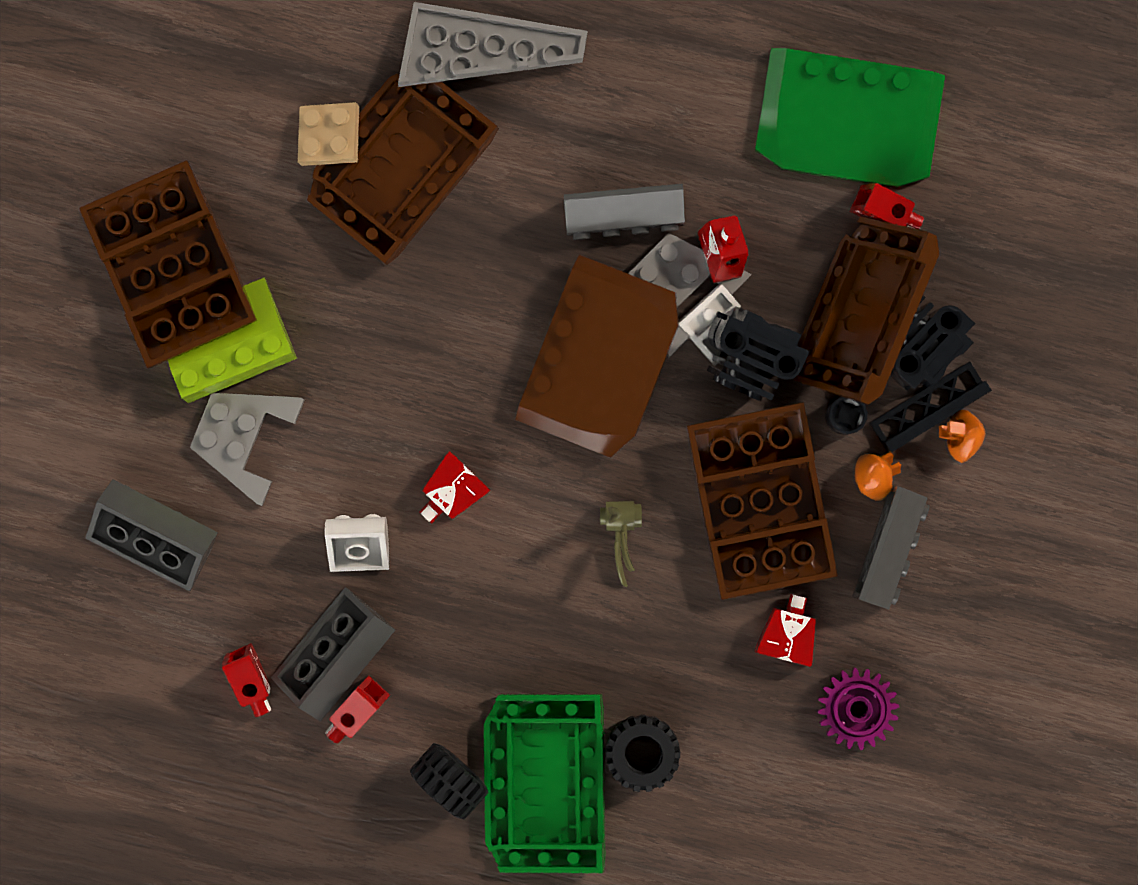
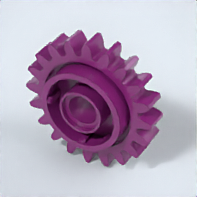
M853 667L852 675L849 677L844 670H841L842 679L838 681L831 676L830 680L833 687H822L828 693L827 697H818L817 699L825 704V707L817 709V713L826 715L819 723L821 726L830 725L826 731L827 736L837 733L835 743L840 744L846 739V747L848 749H851L855 741H857L860 750H863L865 741H868L872 747H875L874 738L878 736L881 740L885 741L886 738L883 730H894L888 724L889 720H898L899 718L891 713V710L899 708V704L890 702V699L894 698L897 694L894 691L886 692V689L890 686L889 681L879 684L881 678L879 673L870 678V670L865 668L862 675L859 676L857 668ZM855 701H863L865 704V711L860 716H853L851 714L850 708Z

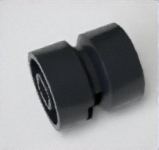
M840 397L828 405L825 419L832 431L837 434L848 435L858 432L864 427L868 412L864 403Z

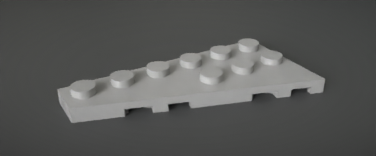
M414 2L398 87L583 63L588 31Z

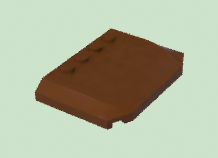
M398 73L387 79L359 114L358 161L355 163L317 165L313 172L311 192L307 198L309 203L386 265L401 254L491 144L499 129L496 124L443 82L398 87L400 76Z
M860 217L857 222L861 225L852 236L846 234L840 241L798 346L810 352L801 372L794 380L801 384L869 405L883 394L939 257L937 236L930 232Z
M579 255L572 267L523 393L515 420L611 458L616 452L636 436L679 327L676 292Z

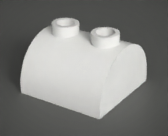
M369 514L364 518H350L346 515H340L335 519H326L325 541L330 572L389 570V539L386 517Z

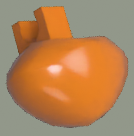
M961 409L947 422V426H939V438L947 439L949 453L960 463L968 461L980 449L986 434L981 421L968 410Z
M886 453L881 456L864 454L858 458L855 465V481L860 492L868 498L880 501L892 491V476L901 473V464L899 462L891 465L893 463L892 453Z

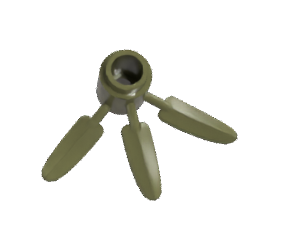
M634 501L606 502V507L600 508V525H606V531H615L614 553L617 572L621 584L627 587L621 553L628 571H634L635 569L627 547V531H634V528L642 527L641 504H634Z

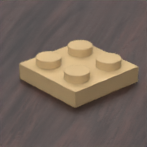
M353 102L300 106L298 163L301 166L357 162L359 105Z

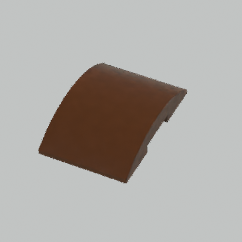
M188 160L79 208L100 259L106 266L126 313L124 314L148 369L257 321L232 255Z
M804 402L687 425L698 492L721 599L837 577Z

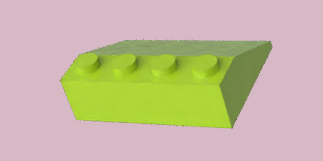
M265 278L244 286L257 321L168 360L181 398L187 403L297 359Z

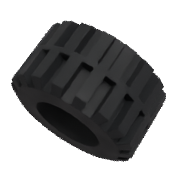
M646 715L628 717L627 720L618 723L614 731L612 730L606 744L607 765L613 777L622 786L632 788L633 791L640 792V790L650 792L654 788L663 787L664 783L670 781L674 777V772L678 770L681 754L678 740L669 725L660 721L657 717ZM638 736L651 737L660 747L659 761L655 766L647 770L633 768L625 757L628 743Z
M433 743L410 769L412 778L439 805L459 819L465 820L489 793L483 781L459 758L440 744Z

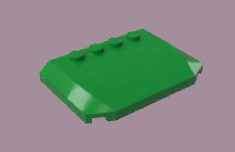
M771 48L755 151L773 162L779 169L868 184L878 183L882 186L894 188L930 177L945 75L928 70L801 50Z
M499 694L484 723V784L489 792L485 796V844L489 852H492L498 864L499 872L603 873L606 851L604 706L602 694Z

